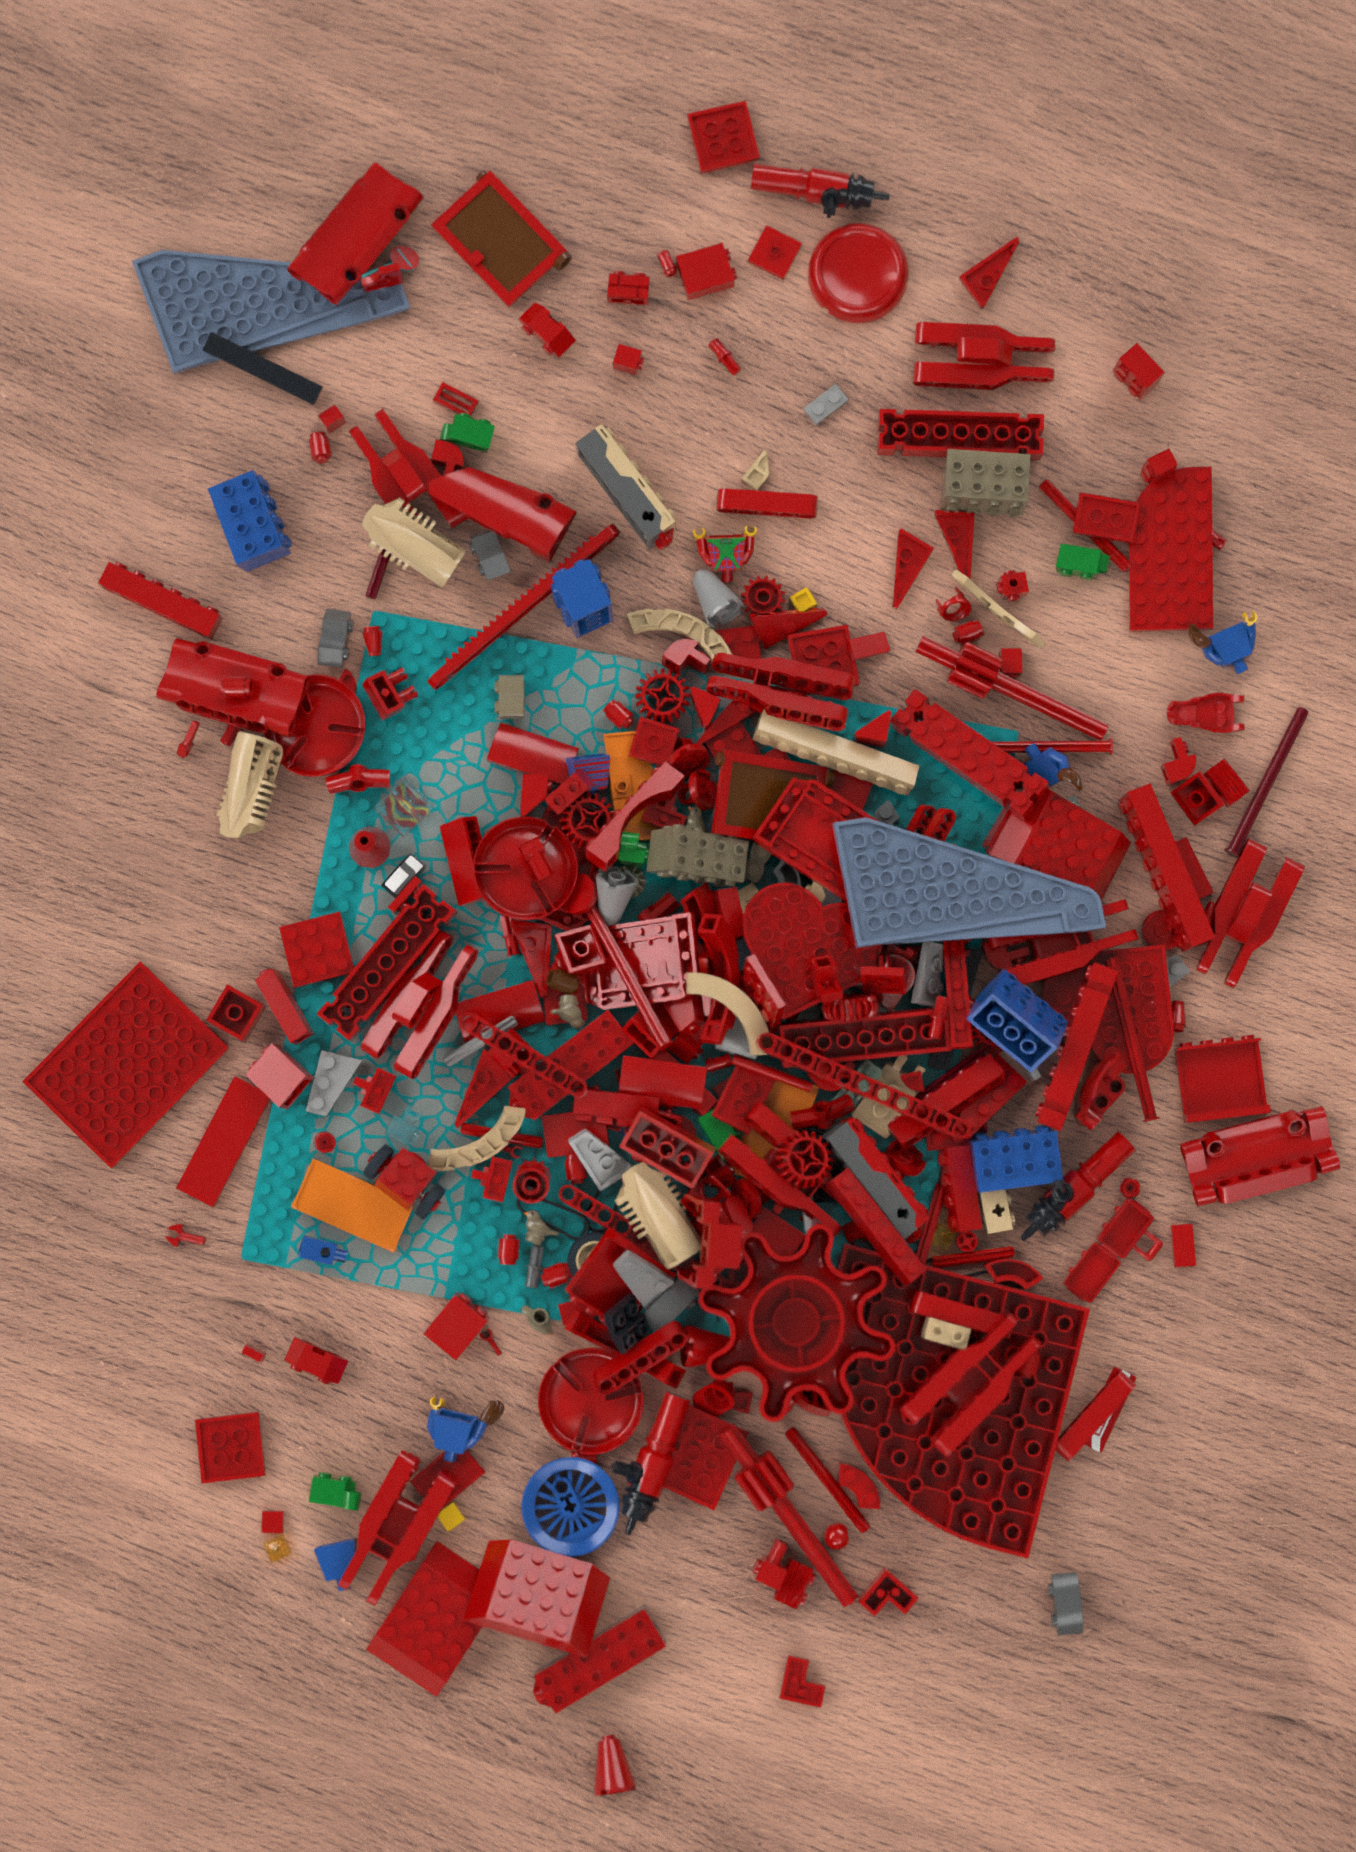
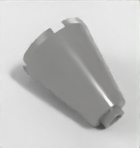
M701 569L694 574L693 584L709 627L715 628L717 623L725 625L740 614V606L744 607L742 600L710 570Z
M611 866L606 872L599 869L596 874L598 910L607 926L619 923L637 886L638 877L636 874L626 868L625 872L618 870L619 866Z

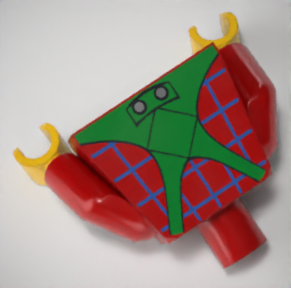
M745 526L744 534L706 536L704 528H702V535H696L694 529L693 535L695 540H697L698 554L706 566L712 567L713 571H721L722 582H733V570H742V566L748 563L754 553V537L757 528L754 527L753 533H749L747 526Z

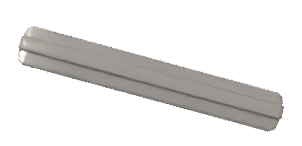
M510 1016L495 1025V1027L506 1033L511 1028L516 1027L518 1023L513 1016ZM490 1028L483 1032L482 1037L485 1039L491 1038L493 1030ZM474 1038L444 1056L443 1060L447 1066H452L486 1044Z

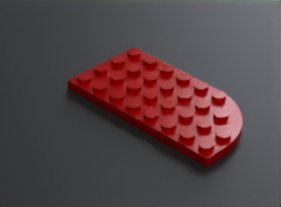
M1212 466L1175 469L1173 473L1166 475V477L1150 483L1136 500V502L1141 503L1134 543L1129 544V561L1132 564L1129 567L1130 632L1187 631L1188 626L1194 624L1198 630H1213Z

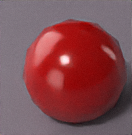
M833 1523L826 1528L824 1540L829 1548L841 1550L849 1544L848 1531L845 1525Z

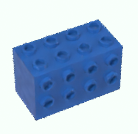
M254 470L208 488L235 563L246 572L292 554L290 551V547H292L291 541L282 530L285 528L283 520L280 516H277L275 511L278 509L277 504L268 493L271 490L269 483L266 479H263L261 474L258 475Z
M581 559L573 564L574 567L566 570L563 568L554 573L555 576L552 577L553 584L550 585L553 600L557 608L562 611L563 621L566 627L571 626L576 638L614 621L610 591L607 584L601 582V573L597 564L592 565L590 559L586 561Z
M1005 969L977 995L966 1018L1030 1072H1033L1058 1048L1068 1021L1062 1014L1053 1010L1046 1001L1041 1000L1029 987L1024 986L1012 973L1007 972Z
M1046 1125L1035 1126V1130L1031 1131L1027 1128L1014 1129L1015 1133H1009L1004 1130L993 1132V1136L985 1135V1133L975 1134L973 1138L968 1140L971 1150L976 1190L982 1193L1053 1183L1054 1180L1058 1182L1061 1179L1063 1180L1057 1131Z

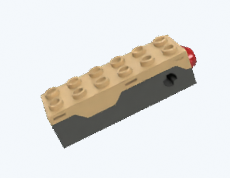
M602 424L575 443L577 455L647 548L651 550L656 546L660 550L665 549L673 542V533L676 531L675 514L670 508L666 509L664 507L663 498L658 492L654 493L652 491V484L646 476L642 477L638 472L640 469L633 459L630 461L627 458L626 449L621 443L617 444L615 442V435L609 427L605 429Z

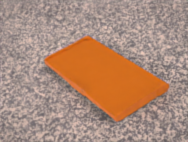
M636 731L603 735L605 753L610 755L609 785L613 811L615 812L618 809L622 810L626 800L638 792L641 783L644 780L648 781L654 770L650 763L628 757ZM644 809L631 819L624 830L639 833V841L650 840L651 831L658 830V828L640 821Z
M775 1081L764 1105L793 1129L790 1112L812 1108L819 1087L813 1085L810 1093ZM753 1128L749 1135L743 1134L741 1142L744 1145H749L751 1147L750 1150L760 1159L765 1156L770 1148L777 1151ZM732 1165V1167H733L734 1170L736 1171V1172H734L733 1174H736V1175H738V1176L745 1177L740 1171H738V1170Z
M315 1158L312 1159L297 1196L291 1204V1208L299 1210L392 1253L397 1250L400 1237L414 1207L413 1205L407 1211L374 1184Z

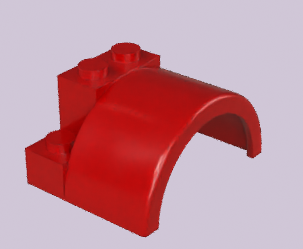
M685 1193L684 1202L695 1204L697 1207L696 1211L702 1212L701 1217H697V1221L703 1224L701 1257L698 1264H693L692 1267L686 1269H678L677 1277L695 1288L713 1289V1283L716 1282L717 1275L724 1268L739 1269L740 1263L743 1260L741 1244L745 1238V1230L743 1225L730 1221L722 1210L720 1202Z

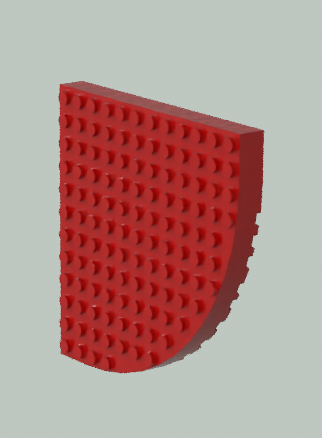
M842 1243L836 1265L838 1271L844 1274H852L866 1266L872 1265L881 1268L885 1272L887 1278L886 1285L883 1290L865 1302L863 1318L868 1327L888 1334L895 1344V1351L889 1359L877 1361L860 1357L854 1359L845 1371V1380L853 1394L854 1403L847 1413L839 1415L854 1447L868 1468L887 1490L912 1512L930 1524L961 1540L1028 1559L1090 1308L924 1265L927 1270L910 1284L903 1286L878 1252ZM915 1290L1005 1316L1011 1312L1019 1321L1013 1327L1010 1339L1003 1337L988 1353L1000 1366L1031 1336L1034 1335L1041 1342L1038 1348L1040 1359L1036 1375L1032 1374L1031 1378L1019 1376V1371H1016L1013 1374L1007 1396L946 1457L930 1442V1439L961 1407L957 1409L946 1397H942L931 1408L932 1411L926 1413L916 1422L915 1426L899 1411L902 1405L959 1349L921 1337L926 1316L910 1311ZM969 1328L971 1331L967 1346L980 1342L988 1333Z

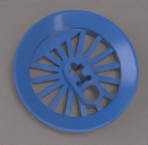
M576 1457L560 1458L545 1464L530 1478L522 1497V1517L528 1533L543 1549L568 1557L581 1556L599 1548L612 1534L619 1516V1497L609 1475L595 1463ZM567 1470L568 1477L560 1476L558 1472ZM572 1470L581 1471L575 1490L572 1486ZM587 1473L593 1479L578 1494L584 1475ZM554 1474L556 1479L552 1485L547 1478ZM596 1481L602 1487L601 1490L581 1498ZM557 1482H566L568 1489L565 1492L558 1491L556 1488ZM544 1483L554 1493L555 1497L538 1491L540 1486ZM605 1494L606 1502L584 1503L598 1495ZM536 1496L556 1502L557 1504L535 1505ZM568 1499L571 1503H576L574 1511H571L570 1508H565L568 1504ZM607 1507L606 1515L604 1516L585 1508ZM536 1509H558L540 1518L536 1514ZM583 1513L601 1520L592 1523ZM560 1514L546 1530L540 1524V1522ZM579 1517H580L588 1526H586V1527L583 1528V1526H582V1524H581V1522H580V1520H579ZM564 1518L557 1538L550 1535L549 1532ZM573 1519H575V1522H576V1524H577V1526H578V1528H579V1530H577V1531H575V1532H574ZM569 1520L570 1534L562 1537L567 1521Z

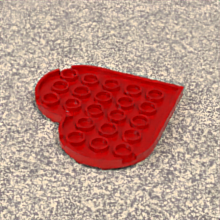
M776 883L759 890L749 900L743 913L742 933L751 955L754 954L786 1005L782 1020L821 1002L820 997L817 998L813 987L810 958L826 955L832 956L837 966V981L842 991L862 982L861 966H877L882 945L856 948L847 903H833L822 906L817 897L808 889L793 883Z
M1165 945L1100 951L1084 967L1045 980L1043 1000L1057 1013L1062 1014L1068 1021V1024L1072 1025L1074 1018L1070 1016L1074 1005H1079L1081 998L1078 997L1082 984H1087L1088 978L1085 977L1088 966L1093 965L1094 962L1107 966L1106 959L1117 957L1145 1070L1149 1071L1156 1067L1169 1053L1174 1039V1025ZM1112 989L1092 1049L1100 1061L1108 1055L1116 1052L1121 1053L1118 1058L1126 1065L1122 1073L1133 1074Z

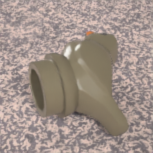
M688 807L689 815L685 820V829L701 828L704 829V833H707L701 810L697 807Z
M560 996V1007L551 1010V1014H557L574 1029H579L585 1024L581 1017L582 1012L578 1007L577 996Z
M536 1210L524 1213L527 1217L526 1228L528 1230L525 1234L527 1235L526 1241L541 1246L545 1236L559 1234L558 1231L548 1228Z
M526 1305L522 1307L521 1311L526 1315L527 1321L533 1330L544 1335H553L550 1316L545 1309H532Z

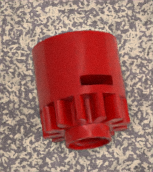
M513 1028L506 1032L532 1048ZM504 1039L500 1043V1047L503 1050H507L511 1046L509 1039ZM492 1047L487 1052L512 1079L519 1074L523 1076L529 1071ZM521 1050L518 1054V1058L521 1061H525L529 1057L528 1050Z
M533 1158L532 1161L524 1160V1163L518 1166L513 1180V1191L521 1201L537 1203L546 1197L549 1191L551 1175L549 1172L550 1168L544 1165V1161L537 1162Z

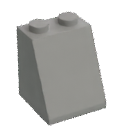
M736 1017L733 1029L726 1031L722 1045L716 1044L715 1050L732 1055L737 1054L755 1061L757 1055H750L749 1043L744 1027L738 1017Z

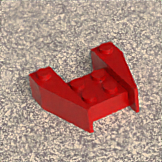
M731 701L696 742L706 746L714 760L717 753H722V749L791 761L786 752H782L777 748H773L764 755L760 753L742 724L758 714V711L740 701Z

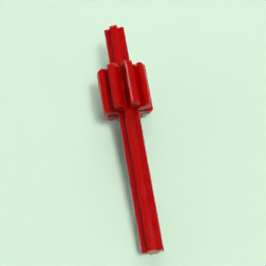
M922 636L915 649L916 653L951 669L947 677L949 684L980 699H984L987 693L993 689L1099 741L1103 739L1104 734L1107 732L1108 724L1000 673L999 670L1003 663L1002 658L969 642H966L960 651L956 652Z
M735 1423L725 1428L719 1436L742 1466V1469L736 1472L734 1476L736 1482L758 1512L764 1511L767 1507H771L840 1604L843 1607L851 1605L859 1597L786 1496L787 1492L791 1491L794 1487L790 1477L771 1451H765L762 1455H757Z

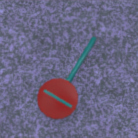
M396 246L389 255L391 263L386 265L399 263L401 271H413L419 264V257L413 249L407 246ZM378 268L363 274L361 277L365 278L374 274Z

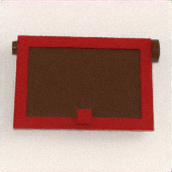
M491 170L487 173L482 171L476 177L477 182L431 224V227L509 308L552 267L557 271L564 269L570 263L572 256Z
M722 749V753H717L715 757V764L720 766L712 833L753 840V836L793 777L799 780H816L830 789L835 780L834 770L823 766Z

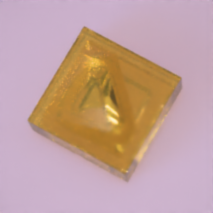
M937 1224L931 1244L949 1251L955 1233H951L949 1228Z
M284 1534L263 1543L271 1563L292 1554Z

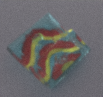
M404 777L390 790L387 796L375 805L374 810L402 837H405L432 810L434 805Z

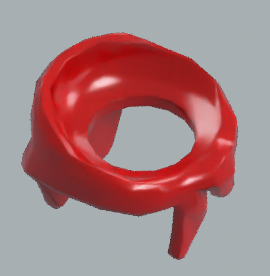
M955 587L957 595L946 601L943 606L938 599L935 600L938 606L937 611L944 620L958 621L969 616L971 612L970 602L957 587ZM960 603L957 611L951 614L946 613L950 605Z

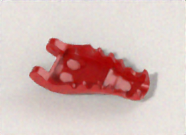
M1211 693L1187 701H1172L1167 707V719L1174 725H1186L1213 733L1226 734L1244 731L1245 724H1235V703H1244L1245 696Z

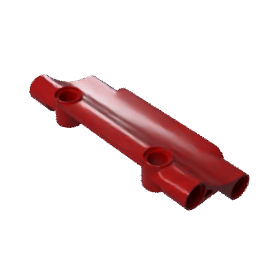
M373 162L364 175L351 186L299 250L300 253L287 267V271L295 279L303 280L310 284L332 304L338 305L408 221L410 215L423 201V195L416 188L397 179L380 164ZM395 211L400 212L401 220L395 217ZM346 271L352 274V281L346 278Z
M176 638L173 642L169 662L157 688L156 695L158 699L175 703L185 712L260 734H266L271 730L273 733L291 737L296 728V714L309 690L311 677L288 670L282 663L242 653L206 641L194 643ZM226 677H247V679H252L253 694L252 696H247V698H226L225 694L221 692V682L225 681Z
M1322 1106L1301 1112L1289 1110L1280 1114L1207 1132L1202 1138L1180 1143V1150L1197 1207L1217 1201L1222 1204L1237 1202L1309 1183L1318 1178L1317 1174L1340 1170L1339 1158L1334 1151L1330 1138L1327 1115Z

